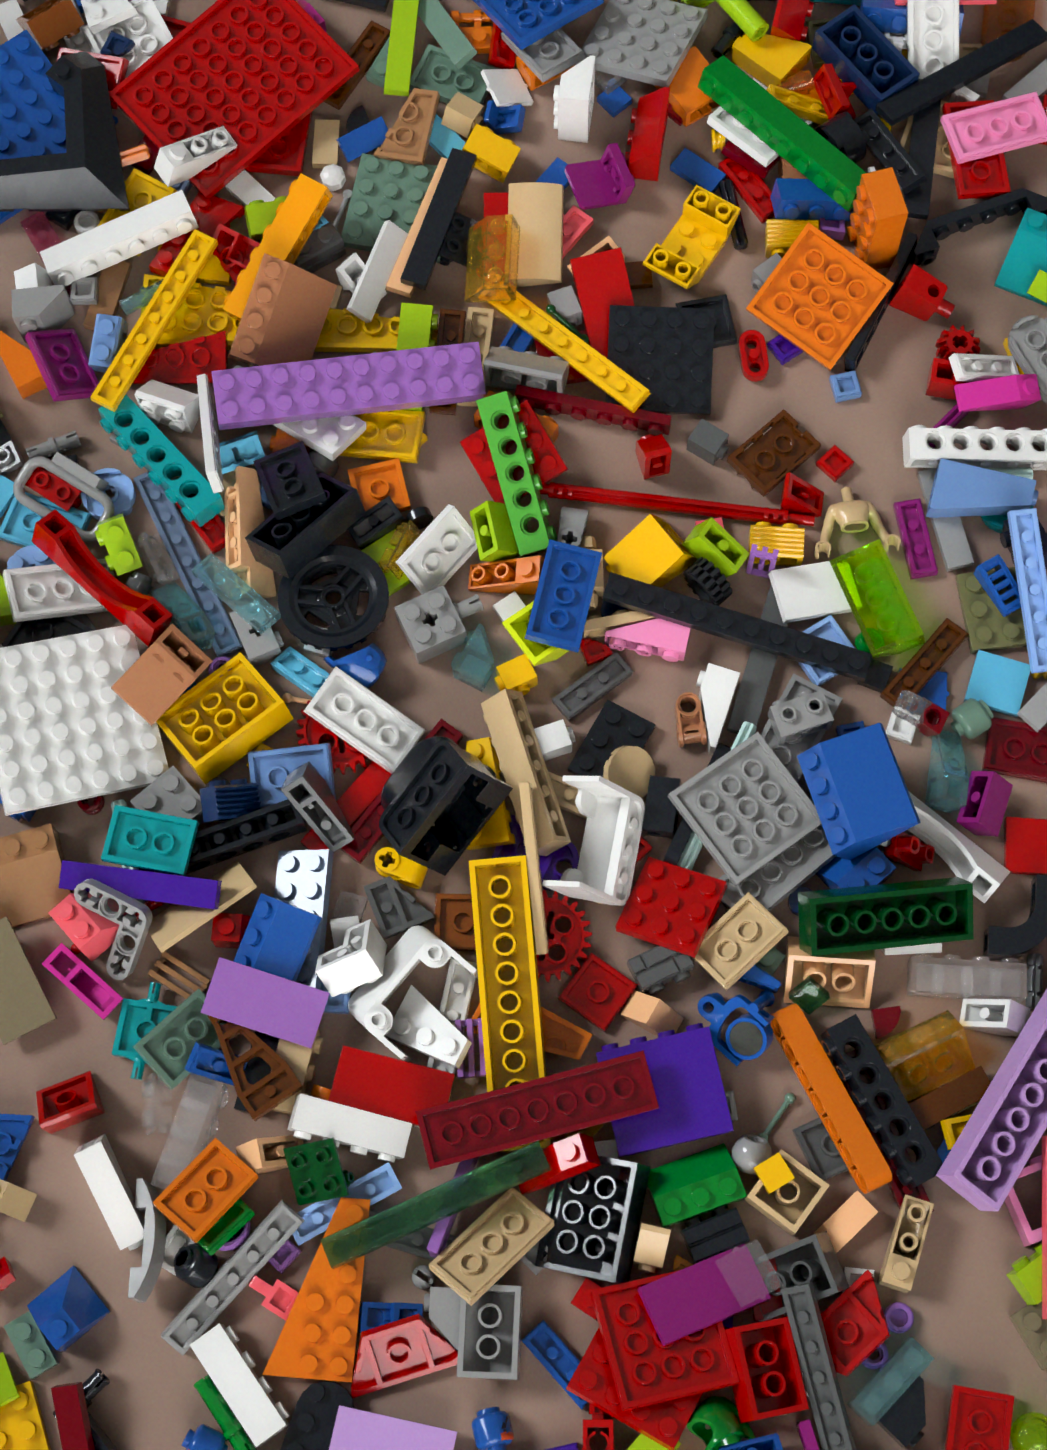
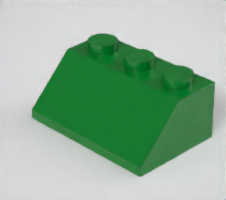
M724 1143L651 1169L649 1173L647 1188L662 1228H667L706 1214L722 1206L739 1202L747 1197L738 1170Z

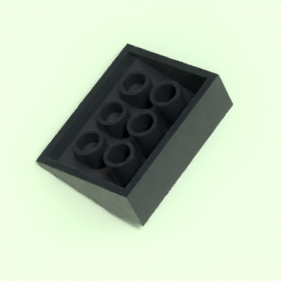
M598 1156L600 1166L550 1185L545 1214L554 1220L555 1226L540 1239L535 1266L620 1284L630 1280L650 1167L636 1162ZM547 1255V1261L544 1262L543 1259Z

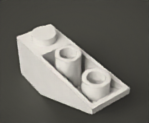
M221 126L161 147L154 169L167 187L189 180L235 149L237 144L225 127Z

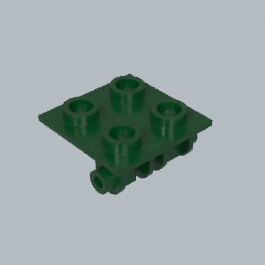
M334 1138L283 1149L298 1206L349 1195L348 1187L354 1182V1175L352 1172L342 1169Z

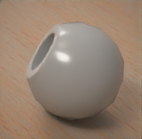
M744 1134L736 1140L732 1148V1160L741 1172L751 1175L756 1174L753 1170L754 1167L772 1157V1148L765 1138L753 1134Z

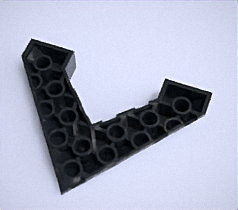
M86 51L62 55L45 74L53 90L64 97L67 153L0 160V212H14V209H28L29 212L104 211L105 209L130 211L105 66Z

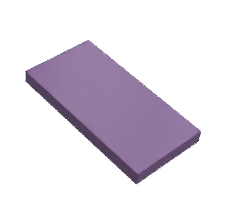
M219 957L200 1013L312 1048L330 993Z

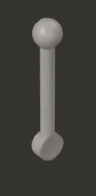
M350 189L343 191L344 199L333 222L336 229L345 207L351 199L352 190Z

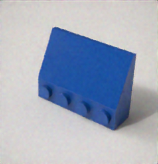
M879 722L818 743L797 755L834 856L852 860L921 823L882 723Z

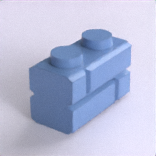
M106 314L96 315L88 365L94 371L105 373L125 342L126 338L124 336L127 335L128 323L122 317Z

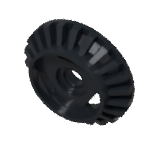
M329 545L291 579L285 576L282 577L278 589V608L284 624L294 637L296 636L300 639L301 643L312 645L318 650L325 648L330 649V651H337L338 648L344 647L350 649L358 642H361V644L365 642L370 634H375L380 623L384 621L387 608H389V589L382 569L366 553L353 547ZM337 574L335 577L312 585L315 580L323 576ZM331 593H338L341 595V600L337 604H329L326 601L327 596ZM360 593H369L368 606L364 614L357 615ZM310 613L329 627L327 630L318 628L305 618Z

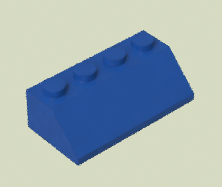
M261 893L233 961L296 982L322 917L281 899Z

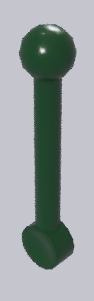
M553 304L547 305L546 312L548 314H553L572 333L588 343L589 337L586 334H581L556 311V307Z

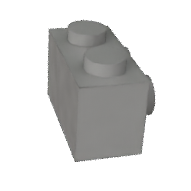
M807 690L800 693L798 698L789 701L788 698L779 699L772 703L768 711V718L779 745L830 729L834 721L823 690L817 692Z

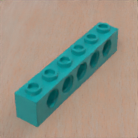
M127 394L115 412L103 406L98 409L101 416L99 422L108 434L112 432L117 436L115 440L124 451L129 450L133 454L131 457L140 469L143 467L147 469L151 481L157 487L161 485L165 489L164 493L172 504L177 502L182 507L181 512L189 522L194 520L201 527L225 509L222 496L219 493H213L210 483ZM127 423H131V425L128 427H122ZM142 441H148L145 444L139 445ZM157 459H164L161 462H155ZM174 476H181L176 480H171ZM193 493L197 494L195 497L192 498L187 497L188 495Z

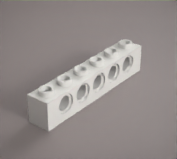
M915 425L908 428L902 437L905 468H937L942 458L981 468L1031 467L1033 470L1047 471V428L1040 431L1031 430L1028 427L1005 430L1004 427L979 429L976 426H968L963 429H953L952 426L948 425L938 428H926L924 425ZM927 442L934 443L937 449L929 447ZM954 443L962 445L964 450L956 448ZM980 443L986 444L990 450L983 449ZM1006 444L1012 445L1016 451L1010 450ZM1033 444L1039 446L1041 451L1035 450Z

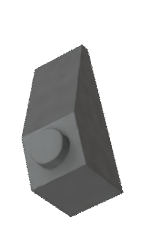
M310 762L305 763L287 775L281 791L331 851L335 852L355 839L329 786Z

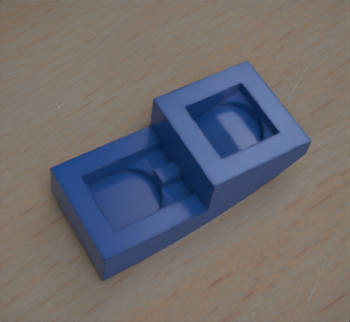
M360 1302L358 1333L412 1315L420 1314L423 1316V1304Z

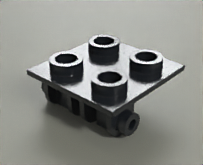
M456 212L439 254V263L448 266L450 262L454 261L484 273V223Z

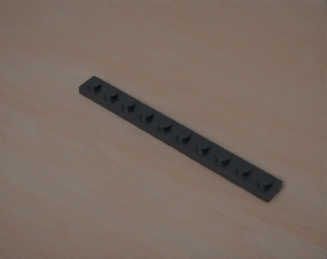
M612 572L610 573L602 598L603 601L861 682H864L873 655Z

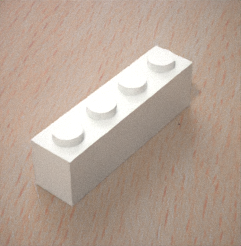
M300 1093L296 1095L287 1130L294 1131L293 1137L308 1141L311 1140V1136L323 1140L334 1138L337 1148H339V1144L350 1146V1152L366 1156L369 1151L378 1154L377 1159L394 1163L395 1159L399 1160L405 1156L412 1123Z
M219 1323L191 1343L190 1347L254 1445L261 1447L289 1426L286 1418L290 1415L280 1401L275 1403L269 1393L273 1389L264 1376L259 1378L253 1370L256 1363L246 1350L242 1353L236 1343L240 1339L230 1325L226 1328L224 1324Z

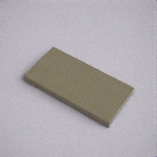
M7 916L0 919V1038L3 1045H6L57 1019Z

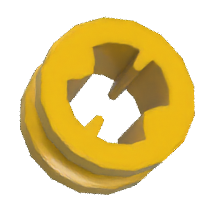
M711 129L712 152H716L717 149L722 151L725 146V137L718 131H715V129Z

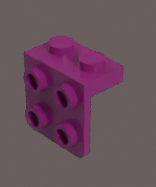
M618 143L608 144L600 160L568 164L564 170L577 203L583 210L624 204L635 187L634 176L628 169L625 155L621 152Z

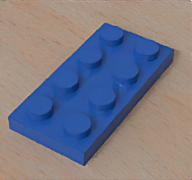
M549 539L525 635L526 640L578 653L600 565L601 552Z

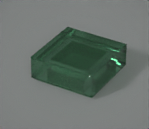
M808 976L789 992V999L810 1015L830 999V994L813 978Z

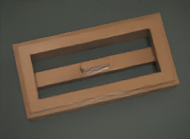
M166 951L162 952L161 958L155 962L154 968L148 973L150 977L184 999H187L190 994L158 974L160 970H163L193 991L200 989L205 993L211 983L209 979ZM166 961H169L203 983L201 987L166 966Z

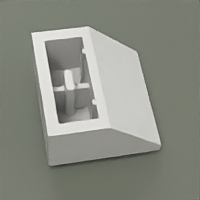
M152 379L136 390L134 395L140 409L155 425L162 423L179 433L183 431L193 432L200 417L198 394Z

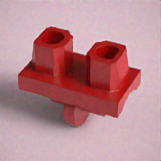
M905 832L893 837L889 846H884V855L891 862H899L913 871H921L922 864H932L934 847L919 841V838L914 835H908Z

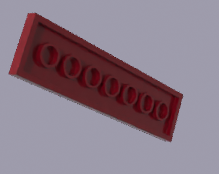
M643 1050L415 1112L429 1168L432 1170L659 1109Z

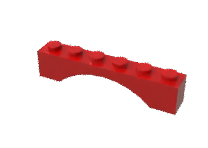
M56 509L36 522L32 542L122 624L126 625L148 647L170 626L173 614L154 597L132 590L111 575L89 551L75 526Z

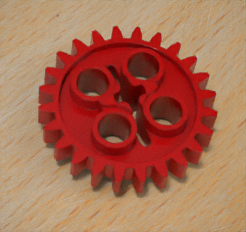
M301 709L300 712L305 719L297 720L298 726L303 728L296 731L297 737L302 738L298 741L299 746L322 744L327 740L334 741L335 744L331 748L333 774L337 768H340L342 775H345L347 767H350L354 773H356L357 764L364 768L367 767L365 759L368 758L356 748L349 746V743L344 741L345 751L340 753L339 736Z
M543 890L546 925L549 912L554 913L550 928V934L554 936V939H548L549 951L554 946H560L565 950L564 957L558 961L551 959L549 952L545 954L543 961H540L538 959L539 955H536L538 980L541 975H545L546 982L549 983L551 975L554 974L558 981H561V972L563 971L571 976L570 967L572 965L580 969L581 966L577 959H587V955L582 949L591 948V944L584 941V939L592 937V932L584 931V928L590 925V921H581L586 912L585 910L575 911L578 906L577 901L568 905V896H564L562 900H559L558 892L555 891L552 898L547 896L546 890ZM559 919H567L571 922V928L568 932L561 933L556 930L555 924Z

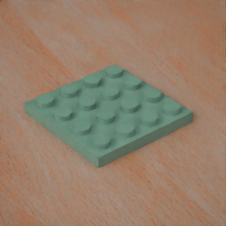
M362 153L341 235L345 247L371 252L383 223L387 220H390L406 233H409L437 166L430 164L413 165L375 158L374 155Z

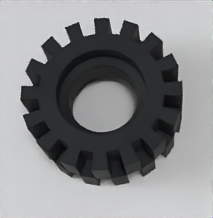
M700 557L683 573L685 581L688 582L687 585L693 589L692 592L695 595L697 594L701 601L719 606L732 595V588L730 583L725 580L724 574L722 575L720 570L715 568L714 564L706 558Z

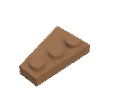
M418 88L412 90L398 113L397 121L392 128H389L385 135L386 139L373 154L375 158L413 165H424L440 99L438 91Z

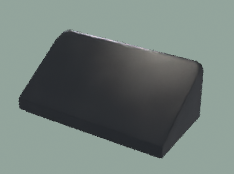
M390 496L367 510L347 530L359 548L363 550L394 529L405 525L406 520Z

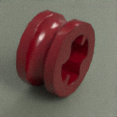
M103 796L94 797L97 798V801L94 800L95 805L91 807L88 804H84V801H88L87 799L79 800L77 804L83 812L93 815L103 809L105 801Z

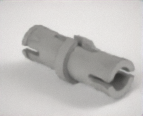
M74 430L60 437L47 438L48 441L25 448L29 459L41 456L50 458L56 452L64 453L65 451L81 447V443Z

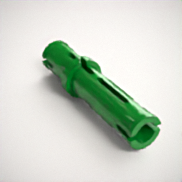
M207 1375L204 1377L205 1379L202 1378L197 1381L193 1386L197 1389L222 1429L225 1441L228 1440L234 1450H257L211 1377Z

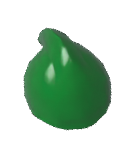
M707 1397L698 1404L687 1423L688 1430L705 1443V1450H718L720 1446L737 1443L744 1438L748 1440L756 1438L748 1422L740 1423L737 1406L726 1397ZM705 1425H709L711 1429L707 1430L705 1428Z

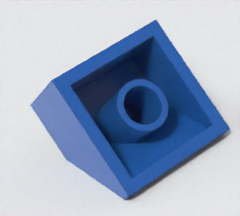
M874 847L852 860L836 856L820 869L816 875L829 889L880 885L892 876L896 867L877 847Z

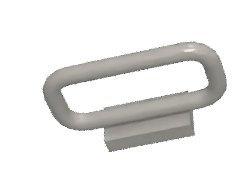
M56 452L52 460L43 456L29 459L15 479L13 493L16 500L41 517H45L52 510L27 496L24 492L27 480L37 467L48 470L100 502L104 507V512L98 522L111 518L114 515L112 499L104 493L109 482L59 452ZM97 524L91 531H84L74 525L84 542L97 540L94 532L99 530Z

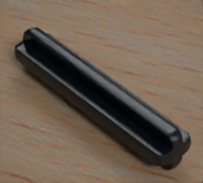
M731 179L722 180L719 186L722 199L739 207L733 181ZM741 211L731 230V237L736 250L748 247V239Z

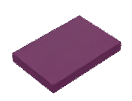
M75 329L27 332L25 339L53 401L90 398L99 381L94 370L88 365V357Z

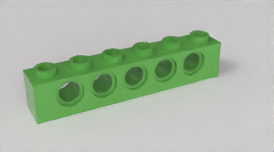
M508 391L476 400L519 554L522 557H527L547 551L549 539L557 541V535L554 526H549L547 515H550L547 501L545 499L542 500L539 491L543 489L539 474H534L532 464L535 463V457L531 447L527 448L525 442L528 433L524 422L519 421L517 412L521 411L519 401L516 396H512V393ZM508 415L510 419L509 425L504 429H500L498 426L500 417ZM515 441L517 449L515 453L508 455L505 447L508 442ZM522 466L524 476L521 480L515 481L513 471L515 468ZM529 492L532 501L528 506L523 507L520 503V497L522 494ZM536 518L539 522V528L536 532L531 533L527 528V524L530 519Z

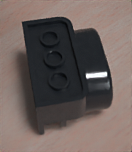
M442 736L430 737L416 744L386 781L381 793V804L384 812L379 820V828L399 855L446 876L513 788L511 785L497 779L495 772L490 767L481 763L476 756L461 749L452 739Z

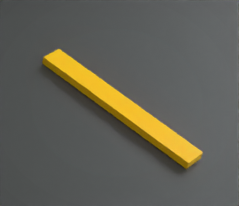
M194 229L90 396L91 401L113 412L116 411L218 245L217 239Z
M494 275L478 293L481 299L555 355L568 361L571 367L632 413L651 394L649 389L498 276Z

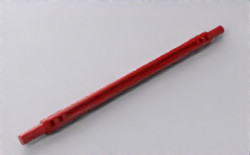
M550 482V484L542 485L543 489L539 490L540 494L548 495V498L753 522H769L774 525L793 523L814 526L815 516L788 513L789 510L586 487L574 484Z

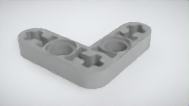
M86 879L74 889L75 900L81 906L119 924L107 960L106 969L113 979L123 980L132 974L136 968L152 922V912L145 904L95 879ZM86 888L90 889L91 898L87 897L88 892L85 890ZM109 898L117 901L119 905L118 912H114L108 907L107 902ZM136 912L139 913V919L142 920L139 923L136 921L137 917L134 915ZM125 935H129L134 939V948H128L123 940ZM124 955H125V956H127V957L124 958L123 963H122V967L124 968V970L121 971V970H120V965H119L117 962H119L121 959H123V957H124Z

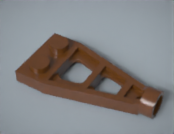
M208 1015L209 1020L215 1027L237 1096L254 1121H257L304 1088L288 1063L249 1028ZM238 1034H243L252 1044V1048L240 1057H236L229 1042ZM254 1057H260L270 1065L271 1073L257 1083L250 1084L244 1073V1064Z

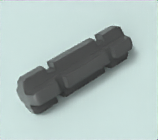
M1036 953L1027 956V967L1029 969L1026 970V993L1028 996L1026 997L1025 1006L1030 1008V1010L1035 1009L1041 999L1040 994L1043 993V970L1041 968L1044 957Z

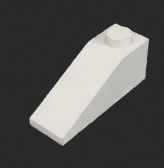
M708 663L706 672L700 671L696 686L700 687L699 699L706 727L708 753L713 755L737 687L740 672Z

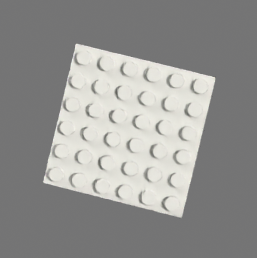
M126 625L0 648V795L5 816L145 787L169 769L157 722L151 726L111 689L118 679L140 657L135 634Z

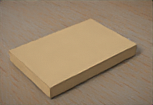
M748 892L708 929L694 959L727 991L789 932L782 923Z

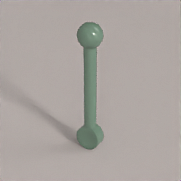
M793 1093L785 1095L784 1103L765 1131L758 1136L768 1141V1135L789 1104L795 1102L796 1097Z

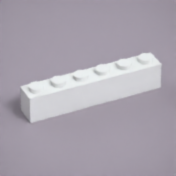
M180 190L40 251V254L54 285L64 284V286H67L73 281L90 276L197 229L199 226L183 191Z

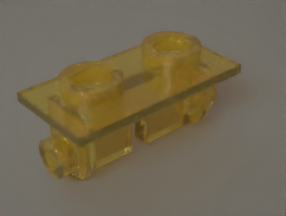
M409 520L408 524L402 522L401 525L396 527L389 542L392 546H396L395 549L387 547L378 562L379 567L384 573H388L390 570L399 580L404 572L396 564V561L422 534L411 520Z

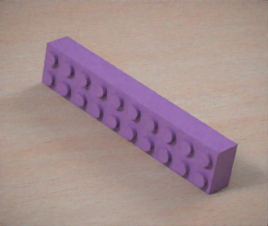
M479 341L211 371L219 430L472 402L482 399L486 395Z

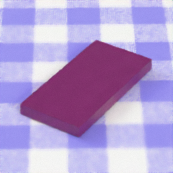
M745 1243L639 1287L637 1290L663 1346L771 1299Z

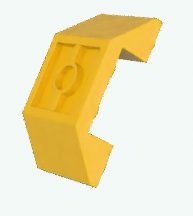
M696 184L683 203L681 217L661 245L655 244L644 260L643 266L685 289L691 288L700 282L725 245L741 208Z

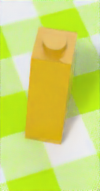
M745 34L743 37L739 36L732 45V62L766 86L773 84L785 88L809 62L812 46L808 43L765 34L761 39L753 42Z

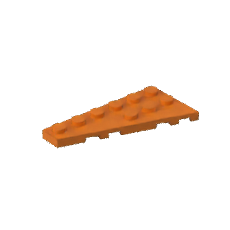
M340 1198L262 1375L352 1383L370 1199Z

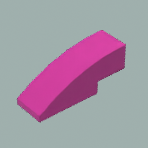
M62 943L42 963L45 968L103 1020L123 1000L116 991Z

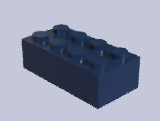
M855 4L815 31L812 49L826 64L832 63L837 76L844 83L855 82L856 89L853 93L869 110L872 108L877 116L880 115L875 111L876 104L918 82L920 73Z

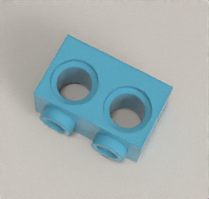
M257 430L219 443L222 474L234 471L237 466L245 467L254 464L253 461L266 456Z

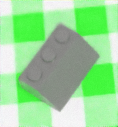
M492 346L483 364L486 386L515 391L518 384L563 394L565 392L569 374V362L561 357L551 356L548 358L539 356V354L532 351H525L523 353L514 351L507 346H500L499 348Z
M493 1285L472 1306L461 1298L457 1377L520 1380L524 1289L522 1286Z

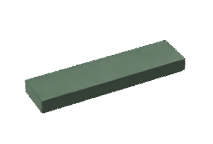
M419 0L418 16L454 65L460 69L478 52L439 0Z

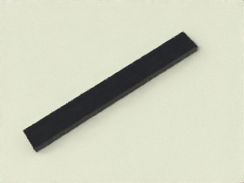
M1031 19L876 104L875 111L892 127L1046 42L1047 32L1034 19Z

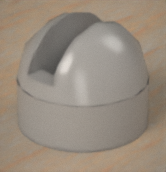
M419 1265L413 1270L412 1282L417 1288L428 1289L435 1283L436 1275L429 1270L428 1265ZM421 1271L424 1275L430 1277V1281L427 1283L416 1276L417 1272Z

